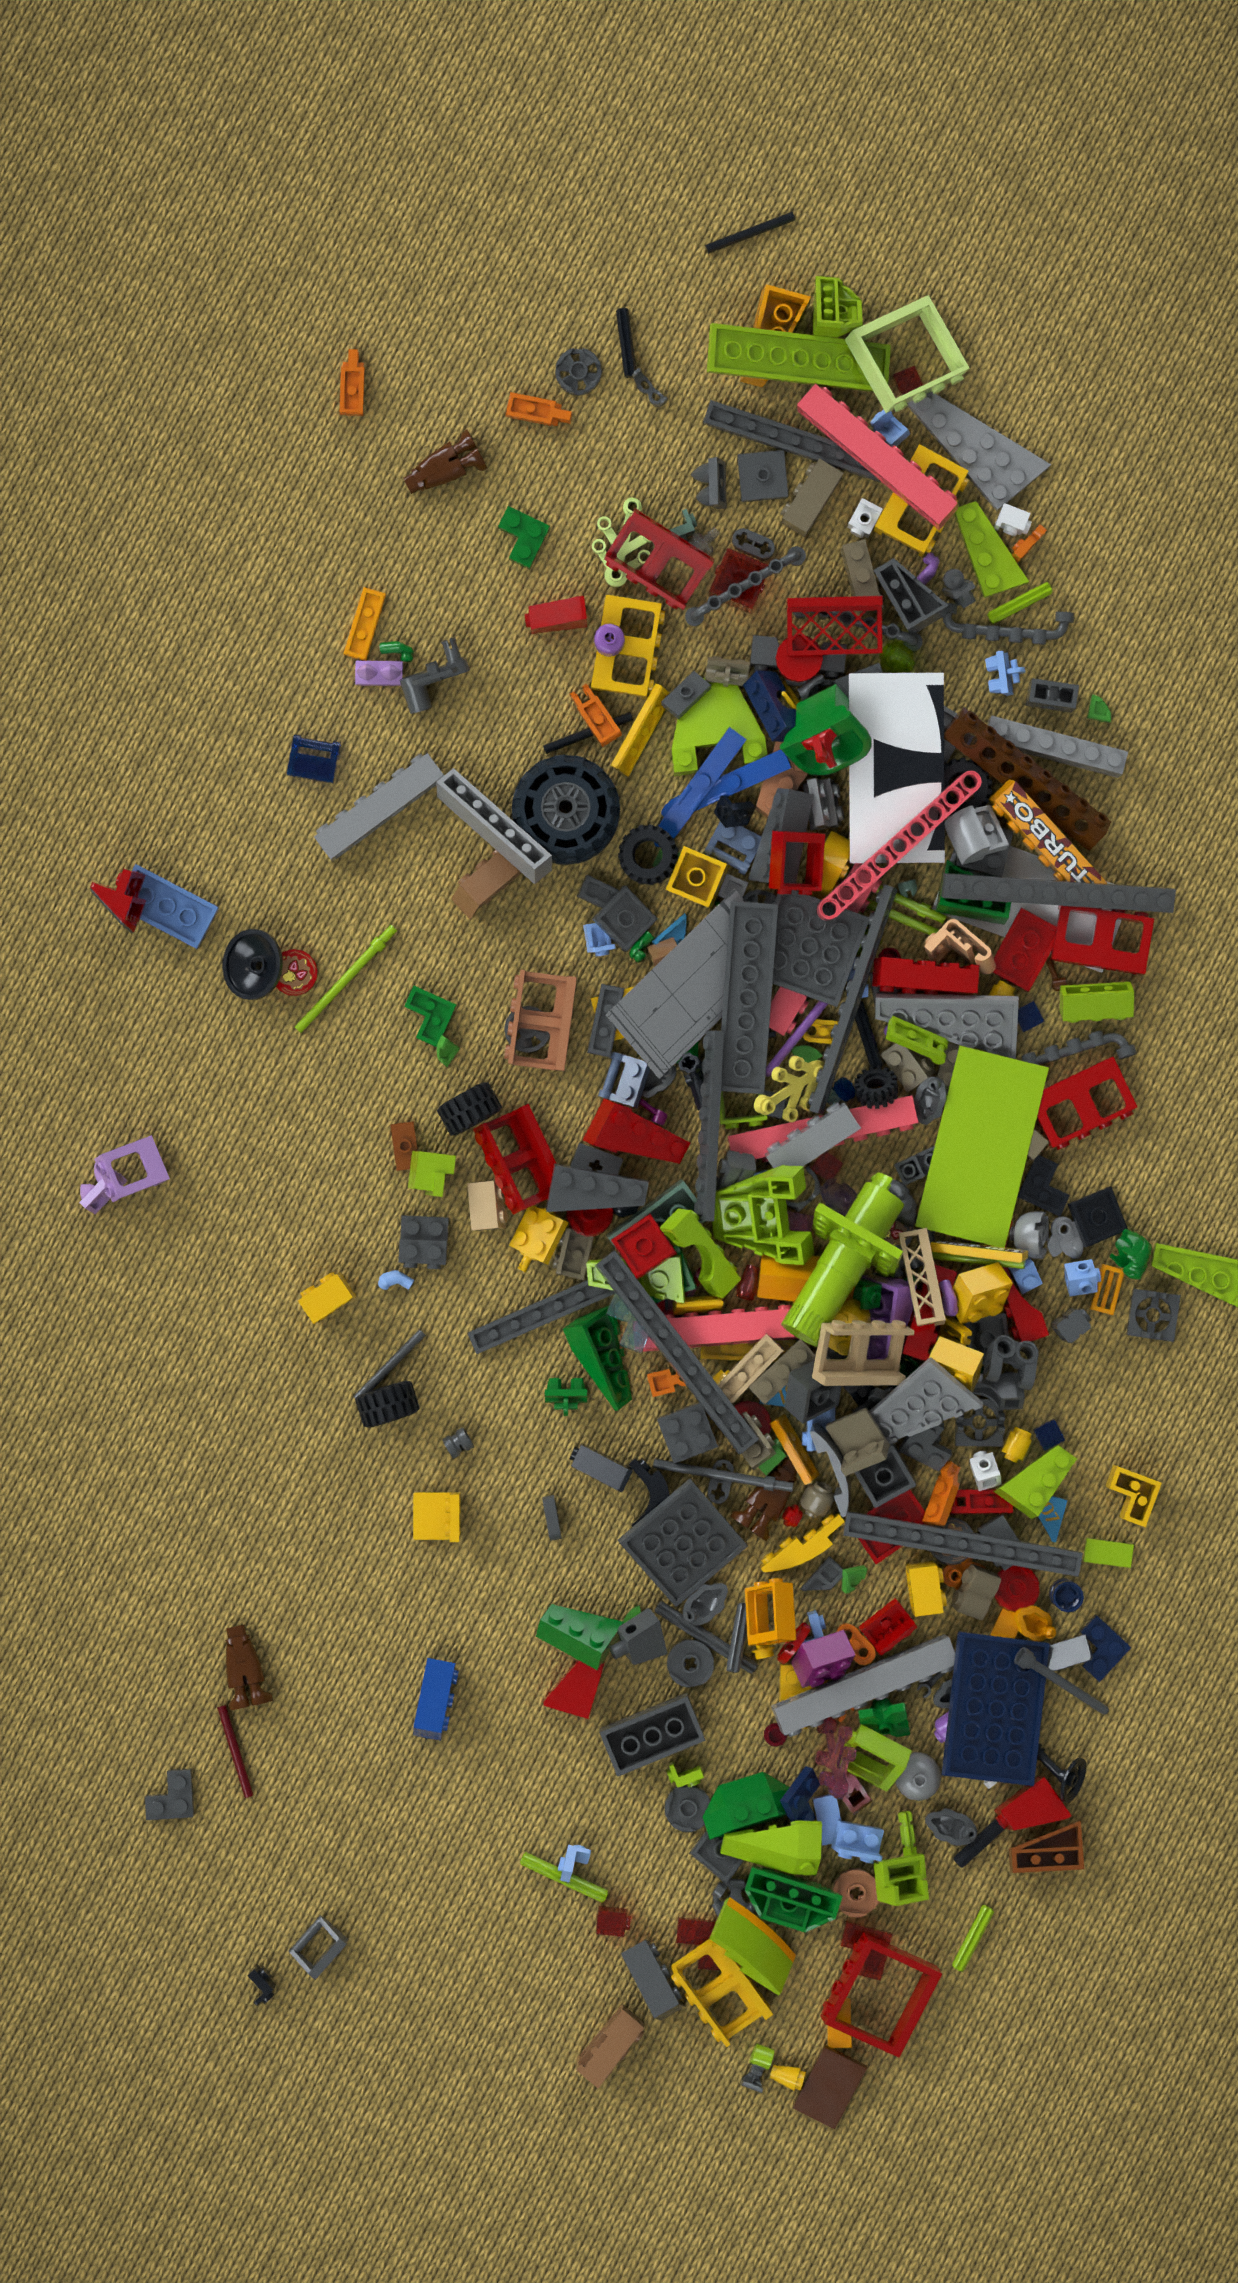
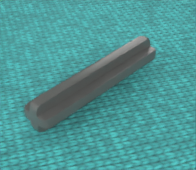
M745 1603L737 1605L726 1670L731 1673H738L740 1671L747 1631Z

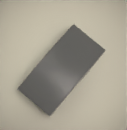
M935 1145L894 1164L904 1185L928 1175Z

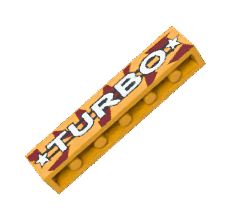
M1008 780L989 798L993 804L991 806L993 811L998 816H1004L1009 821L1007 826L1015 834L1019 832L1024 838L1022 840L1023 844L1032 851L1034 849L1040 855L1038 860L1046 868L1049 866L1055 872L1053 876L1057 881L1107 884L1104 878L1016 781Z

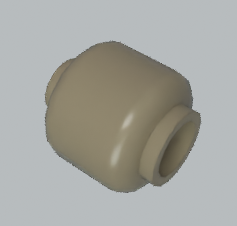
M816 1481L806 1487L800 1501L806 1515L817 1518L818 1516H826L829 1513L835 1500L831 1486Z

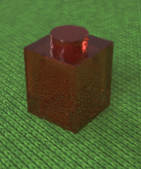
M598 1906L596 1934L624 1937L625 1930H630L631 1916H627V1908Z

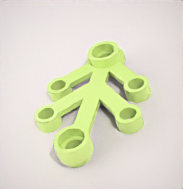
M628 498L624 502L623 512L626 515L624 524L632 513V510L628 508L630 503H635L637 505L636 509L642 511V505L638 499ZM602 516L597 521V527L612 544L617 535L611 527V520L606 516ZM606 520L609 525L606 528H602L600 522ZM630 533L617 553L618 559L624 562L626 555L646 543H651V541L640 535L629 542ZM602 539L594 540L592 551L598 554L606 567L604 574L606 582L612 587L624 585L627 581V574L618 570L621 576L618 579L612 577L614 570L606 565L607 561L604 560L606 544ZM601 543L603 549L600 551L594 548L595 544ZM641 550L637 558L626 564L637 569L645 563V561L640 559V556L642 554L649 556L650 552L648 550Z

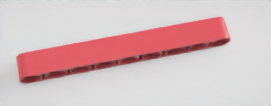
M967 771L960 775L817 905V915L822 920L827 921L834 919L974 794L982 783L980 775L975 771ZM966 776L974 780L975 784L972 789L964 785V778ZM948 792H952L957 796L956 804L952 805L947 802L946 795ZM930 808H935L939 811L940 816L938 820H932L929 817L928 812ZM913 824L921 826L922 833L920 836L912 834L911 826ZM897 839L904 843V850L902 852H897L893 848V843ZM881 855L886 858L887 865L885 868H880L876 865L875 860L877 856ZM860 871L868 873L869 882L867 884L859 882L858 874ZM842 887H847L851 890L852 896L849 900L841 897L840 891ZM825 903H830L834 907V913L831 916L825 915L822 908Z

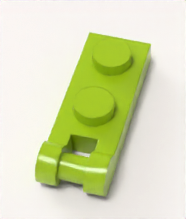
M895 1016L890 1018L885 1039L931 1058L935 1064L945 1063V1051L948 1049L949 1043L946 1038Z

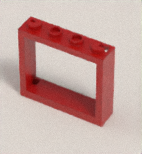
M863 1932L858 1942H854L853 1952L850 1958L845 1960L839 1980L833 1983L831 1988L832 1994L828 2001L823 2003L824 2008L820 2016L825 2025L900 2058L942 1976V1972L937 1965ZM871 1949L923 1972L888 2041L836 2018Z

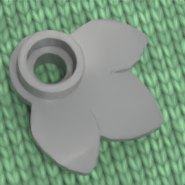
M1064 1216L1056 1218L1051 1224L1052 1235L1047 1242L1050 1254L1056 1257L1063 1251L1067 1256L1079 1259L1083 1252V1243L1074 1221L1072 1222L1071 1219ZM1066 1225V1230L1061 1233V1226Z

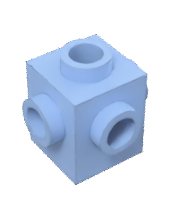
M1092 1259L1064 1264L1065 1283L1070 1297L1098 1292L1097 1282H1101L1099 1268L1094 1267Z

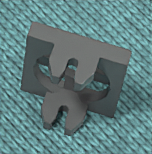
M1133 1288L1126 1335L1174 1342L1181 1295ZM1151 1298V1305L1145 1310L1137 1309L1143 1300ZM1159 1298L1168 1304L1171 1314L1162 1313L1158 1307ZM1151 1308H1155L1159 1312V1319L1155 1322L1149 1321L1146 1317L1147 1311ZM1136 1316L1143 1317L1148 1323L1147 1332L1138 1325ZM1161 1320L1170 1321L1164 1330L1154 1333L1157 1323Z
M980 1399L984 1406H987L994 1412L997 1419H988L983 1414V1407L975 1410V1414L971 1418H964V1415L955 1418V1446L1003 1447V1434L1005 1433V1414L1003 1410H999L990 1399ZM980 1415L984 1417L986 1423L983 1428H974L972 1420L975 1416ZM963 1426H970L975 1430V1439L965 1434ZM987 1426H997L990 1437L982 1440L983 1431Z

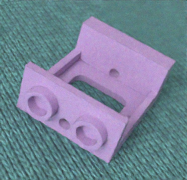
M152 1135L103 1153L94 1159L96 1162L95 1169L98 1175L102 1176L105 1183V1193L111 1198L112 1202L146 1188L160 1185L170 1179ZM136 1152L142 1160L147 1177L129 1185L121 1186L117 1181L111 1162Z

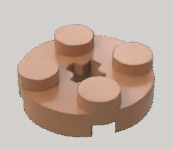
M852 1868L842 1871L834 1882L833 1891L843 1896L839 1909L847 1916L863 1917L871 1912L873 1908L875 1909L879 1903L877 1901L875 1877L864 1869ZM855 1887H859V1890L863 1891L862 1895H858V1899H854L853 1894H850V1890H853Z

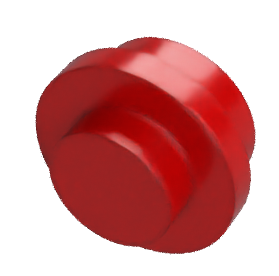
M793 1504L784 1510L782 1519H784L783 1524L785 1526L796 1527L800 1522L803 1511L799 1509L798 1505Z

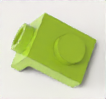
M671 1761L669 1762L670 1769L666 1770L670 1782H675L677 1788L684 1785L688 1787L695 1786L701 1783L700 1779L704 1778L700 1765L678 1773L674 1762Z

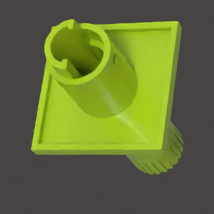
M876 1173L871 1177V1182L864 1184L845 1217L820 1202L815 1209L812 1230L815 1231L814 1235L823 1241L829 1239V1243L781 1323L788 1332L812 1346H818L821 1324L832 1323V1320L837 1316L866 1268L870 1269L871 1265L876 1267V1272L885 1277H888V1275L894 1277L898 1271L903 1251L884 1239L902 1211L904 1203L889 1192L893 1178L883 1173Z

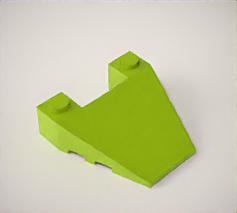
M708 682L711 685V689L679 720L677 719L671 750L674 776L696 774L698 766L695 749L716 746L729 727L747 739L741 747L743 766L767 756L765 736L738 685L728 684V687H723L724 683Z
M781 1165L717 1190L715 1194L714 1221H712L714 1238L739 1248L746 1247L754 1250V1253L760 1256L763 1254L770 1256L781 1264L804 1265L814 1254L812 1232L790 1230L786 1199L795 1200L806 1189L804 1167Z

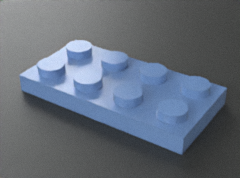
M135 864L132 871L146 875L138 896L147 900L140 920L198 949L219 907Z

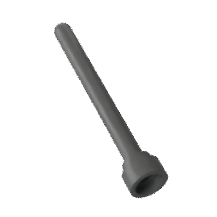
M1023 1647L1017 1652L1014 1659L1015 1664L1023 1669L1032 1668L1103 1715L1108 1714L1109 1708L1105 1704L1038 1662L1032 1651Z

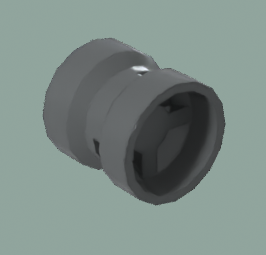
M463 1427L456 1430V1434L453 1436L448 1435L442 1439L453 1459L460 1456L462 1451L474 1448L470 1437Z

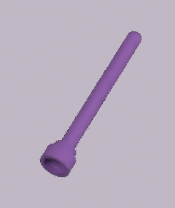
M818 1001L766 1066V1077H770L773 1069L782 1063L826 1008L827 1003Z

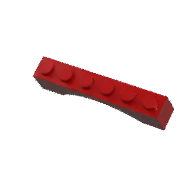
M1002 1267L1008 1275V1277L1011 1279L1008 1267ZM1013 1283L1003 1308L1007 1318L1011 1317L1014 1326L1010 1328L1014 1340L1031 1342L1049 1336L1042 1313L1032 1307L1021 1296Z

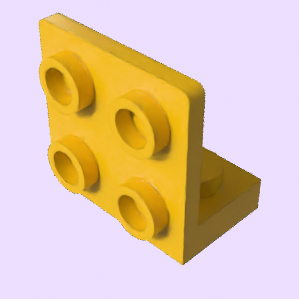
M415 1492L413 1494V1539L460 1542L461 1492Z

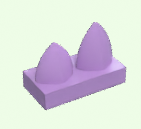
M356 661L355 685L401 686L399 680L403 678V661Z
M94 1165V1174L98 1183L96 1186L81 1184L80 1195L82 1200L80 1203L85 1209L96 1214L111 1198L106 1195L104 1190L105 1183L102 1176L98 1175ZM113 1169L119 1185L123 1186L127 1182L126 1178Z

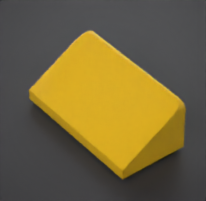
M710 1295L685 1297V1303L673 1300V1314L684 1315L685 1313L693 1312L705 1314L709 1311H721L723 1300Z

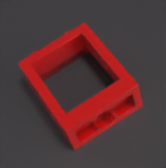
M772 831L769 888L777 889V894L789 895L792 894V890H798L799 895H812V891H822L825 834ZM786 842L808 843L805 883H784Z

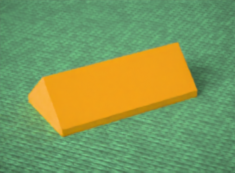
M763 1254L760 1263L757 1297L795 1301L815 1269L820 1256H811L804 1265L781 1264L776 1262L775 1258ZM854 1288L846 1300L853 1299Z

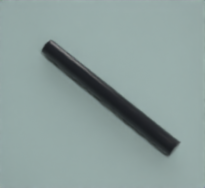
M789 212L706 244L705 249L709 254L795 221L794 214Z
M631 712L612 718L617 726L633 721ZM586 728L545 744L543 748L545 753L548 754L592 737L594 734L590 728Z

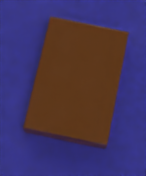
M824 2044L792 2108L835 2129L867 2070V2065Z

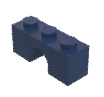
M757 670L743 686L771 740L784 742L786 734L796 726V709H789L778 700L782 692L786 690L777 672Z

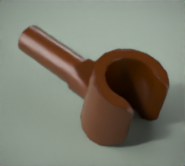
M1047 960L1046 963L1052 977V988L1055 991H1060V986L1067 985L1066 978H1058L1052 960Z

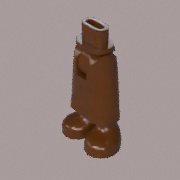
M467 429L461 433L459 442L452 446L449 441L425 458L415 469H411L412 473L403 477L411 494L420 489L423 492L425 489L437 487L467 475L465 470L467 467L474 466L479 471H484L488 468ZM471 451L462 458H459L458 456L463 452Z
M785 1457L781 1465H777L767 1476L776 1477V1480L795 1483L794 1481L798 1479L795 1477L798 1472L792 1462ZM757 1486L745 1500L749 1506L744 1511H733L730 1517L744 1527L749 1528L757 1512H761V1516L749 1530L767 1541L770 1537L768 1524L770 1520L777 1521L791 1492L776 1489L768 1491L764 1490V1487Z
M245 1624L226 1628L228 1639L225 1640L227 1643L228 1688H234L235 1691L234 1698L229 1702V1709L236 1710L250 1706L245 1690L246 1685L250 1687L252 1706L274 1701L272 1694L263 1691L260 1682L265 1681V1677L253 1643L248 1639L250 1634H246Z

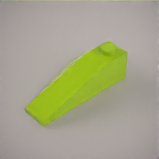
M822 1821L790 1822L791 1826L777 1828L776 1825L768 1826L769 1830L756 1832L754 1829L727 1833L724 1834L720 1853L793 1875H817L821 1861Z

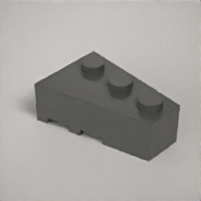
M644 1940L621 1953L655 2019L661 2021L685 2007L678 1987L674 1986L670 1980V1971L665 1964H661L658 1958L660 1952L654 1942L650 1944L649 1941Z

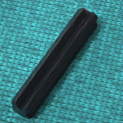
M619 308L616 310L624 375L626 378H633L632 374L637 369L628 308Z
M861 1001L855 1021L870 1067L873 1066V1069H877V1066L882 1067L883 1063L864 1002Z
M994 1819L977 1835L973 1842L967 1844L954 1856V1861L959 1867L964 1868L1005 1829Z

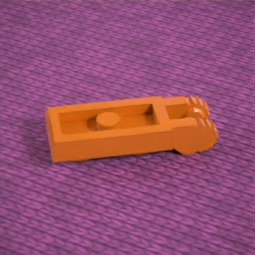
M585 684L582 686V689L589 698L588 701L582 703L578 694L574 691L569 695L600 745L604 747L622 736V733L598 696H595L589 686Z

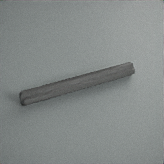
M663 1601L658 1603L655 1608V1612L728 1659L730 1650L728 1643L700 1625L688 1624L684 1620L683 1614ZM743 1654L740 1667L752 1674L758 1664Z

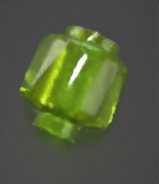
M899 641L888 642L883 647L882 653L879 654L881 666L891 673H909L915 665L913 650Z

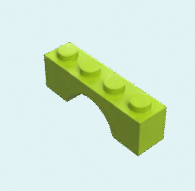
M678 1208L661 1225L660 1229L672 1245L680 1247L694 1245L698 1249L702 1259L698 1280L710 1296L723 1299L741 1280L736 1273L737 1268L725 1258L724 1250L711 1239L712 1234L700 1224L698 1215L692 1210Z

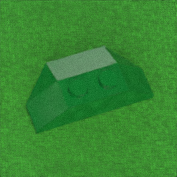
M765 1772L718 1785L702 1817L709 1840L787 1816L780 1800L790 1787Z
M751 1867L745 1886V1892L759 1918L804 1933L835 1920L843 1897L841 1894L818 1883L775 1869Z

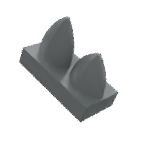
M718 457L708 458V463L699 466L691 473L694 479L709 483V486L697 494L696 499L706 506L726 509L725 461Z

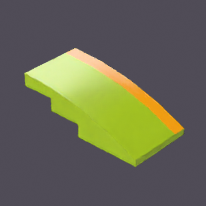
M731 1897L727 1898L709 1939L726 1949L724 1955L741 1965V1972L779 1996L796 1954L767 1924Z

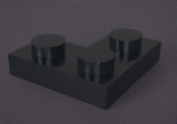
M1038 1155L1033 1160L1017 1197L1060 1217L1070 1195L1049 1186L1058 1164Z

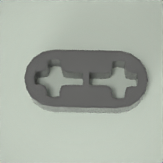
M744 528L738 529L733 534L732 545L736 550L763 561L773 556L775 546L769 538ZM744 534L747 536L746 540L752 542V545L744 543L741 546L736 537H742ZM764 543L768 544L770 553L760 554L761 549L755 547V544L763 546Z
M727 1459L717 1460L712 1469H716L717 1466L721 1467L722 1463H725L726 1467L730 1469L729 1472H734L732 1463ZM710 1478L708 1486L709 1499L716 1504L725 1502L729 1496L731 1481ZM719 1482L722 1483L721 1490L725 1492V1495L715 1499V1495L711 1491L717 1489Z
M554 1495L544 1496L542 1499L550 1541L562 1539Z

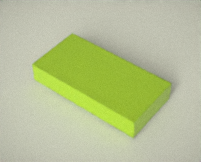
M1086 1538L1083 1561L1131 1568L1134 1544Z

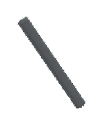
M419 1329L353 1397L356 1399L359 1395L372 1391L426 1336L425 1333Z

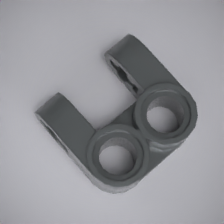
M1007 1335L997 1337L986 1349L983 1371L984 1380L997 1382L1001 1375L1002 1364L1007 1363L1011 1364L1013 1368L1018 1369L1017 1387L1030 1391L1036 1376L1039 1355L1037 1346L1030 1341H1014ZM998 1346L1004 1349L1005 1354L999 1351ZM1020 1351L1026 1354L1027 1359L1021 1356Z

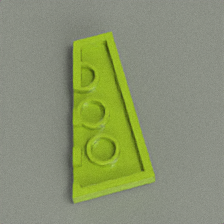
M977 501L958 507L954 514L983 597L987 598L1029 583V580Z
M1155 1243L1151 1267L1238 1308L1237 1259Z
M674 1255L638 1279L649 1296L685 1303L681 1255ZM588 1260L586 1262L588 1286L613 1290L595 1267L601 1260Z

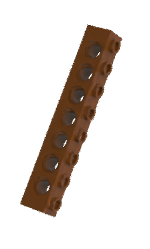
M963 707L947 725L944 731L945 740L1003 785L1008 780L1016 781L1056 826L1088 851L1107 834L1111 821L1105 814L1098 812L1086 799L1080 798L1071 791L1068 785L1061 783L1053 777L1050 771L1043 769L1029 755H1025L1017 749L1011 741L999 735L993 727L981 721L974 712Z

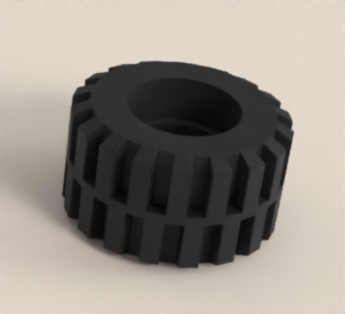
M952 759L944 764V790L948 787L953 777L960 776L967 771L977 772L982 781L980 788L975 792L973 798L962 803L949 816L968 806L973 805L974 809L986 806L992 795V779L990 780L988 777L990 774L971 759ZM966 776L975 784L973 778ZM948 792L946 795L947 802L952 805L956 804L957 800Z
M650 824L648 826L640 825L636 829H631L630 833L622 838L623 842L619 845L618 859L620 860L621 868L629 878L639 884L654 885L664 882L663 880L671 876L679 858L678 847L672 836L663 828ZM646 841L657 843L662 850L661 862L651 869L640 867L635 860L637 847Z
M483 1082L445 1102L438 1108L437 1112L450 1136L458 1135L498 1113L502 1106L489 1082Z
M402 1381L361 1394L355 1399L363 1427L368 1428L407 1417L420 1409L412 1381Z

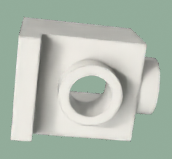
M862 498L847 528L851 529L850 532L859 538H863V536L868 538L883 509ZM864 515L869 518V521L862 522L860 517Z
M1004 503L994 529L998 531L999 528H1003V532L1011 536L1022 535V533L1027 535L1032 521L1028 520L1030 513Z
M979 1451L975 1453L973 1458H970V1467L978 1490L982 1491L1002 1485L1001 1475L993 1452Z

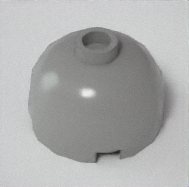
M1035 1211L1023 1214L1016 1221L1015 1227L1010 1229V1240L1014 1241L1016 1249L1027 1250L1028 1258L1043 1259L1047 1253V1248H1043L1045 1241L1049 1240L1048 1216H1045L1046 1212Z
M913 1752L910 1755L906 1769L895 1781L896 1787L908 1799L926 1800L933 1796L940 1787L942 1777L940 1767L934 1758L926 1753Z

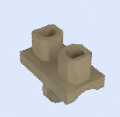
M718 656L708 657L705 680L708 682L724 683L723 687H728V684L743 686L748 680L750 662L742 659H722V657Z

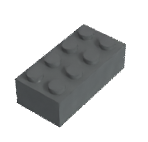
M687 1693L600 1728L599 1731L617 1777L706 1741Z

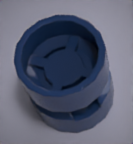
M1058 1579L1053 1582L1049 1589L1051 1602L1061 1611L1074 1612L1083 1603L1084 1595L1082 1589L1070 1579Z

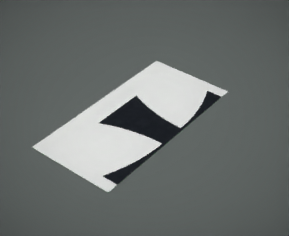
M849 673V711L868 730L872 738V747L867 756L849 766L850 863H864L944 791V673ZM930 808L928 812L929 817L932 820H938L940 816L939 811L935 808ZM944 821L897 863H945ZM913 824L911 832L914 836H920L922 828L918 824ZM897 839L893 843V848L897 852H902L904 850V843ZM879 855L876 857L875 862L887 863V860L884 856Z

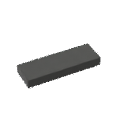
M601 984L587 1053L611 1057L616 1027L606 1014L623 998L625 988Z

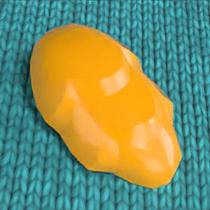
M1032 1605L1027 1608H1019L1015 1612L1014 1619L1018 1625V1631L1025 1637L1037 1642L1055 1637L1056 1629L1052 1626V1619L1048 1612Z

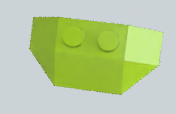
M816 276L813 302V335L837 338L861 327L863 324L862 300L850 288L844 286L841 279Z

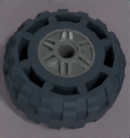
M556 755L536 763L520 779L512 800V818L520 828L552 855V863L560 865L579 864L598 855L612 840L620 820V801L611 778L596 763L576 755ZM563 805H569L572 807V810L565 814L560 811V808Z

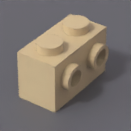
M496 1182L467 1183L471 1231L506 1228L508 1214L507 1210L504 1209L503 1199L505 1197Z

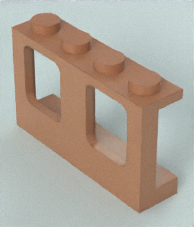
M520 970V975H515L514 989H518L517 998H512L510 1012H515L514 1021H509L507 1035L511 1036V1044L506 1045L504 1059H508L509 1065L565 1072L577 977L527 972L525 970ZM526 982L549 984L556 987L555 1004L552 1012L525 1010L521 1007L523 988ZM519 1029L546 1031L550 1034L548 1056L546 1059L522 1057L515 1054Z

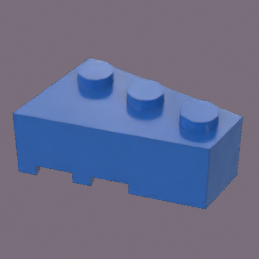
M427 1658L413 1727V1736L441 1741L443 1731H447L450 1717H446L447 1707L452 1708L454 1694L450 1693L452 1684L456 1685L459 1673L458 1670H455V1663Z

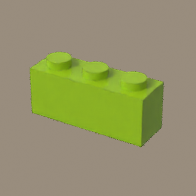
M1131 982L1060 986V1014L1062 1020L1076 1023L1080 1020L1102 1021L1103 1019L1112 1018L1124 1020L1134 1017V990Z

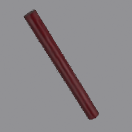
M226 1704L217 1707L244 1797L248 1798L254 1794Z

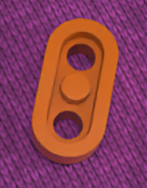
M841 1624L836 1632L842 1630L851 1632V1637L848 1640L855 1653L853 1660L860 1665L870 1664L876 1655L873 1645L853 1624ZM861 1648L867 1649V1654L865 1656L859 1655V1650Z

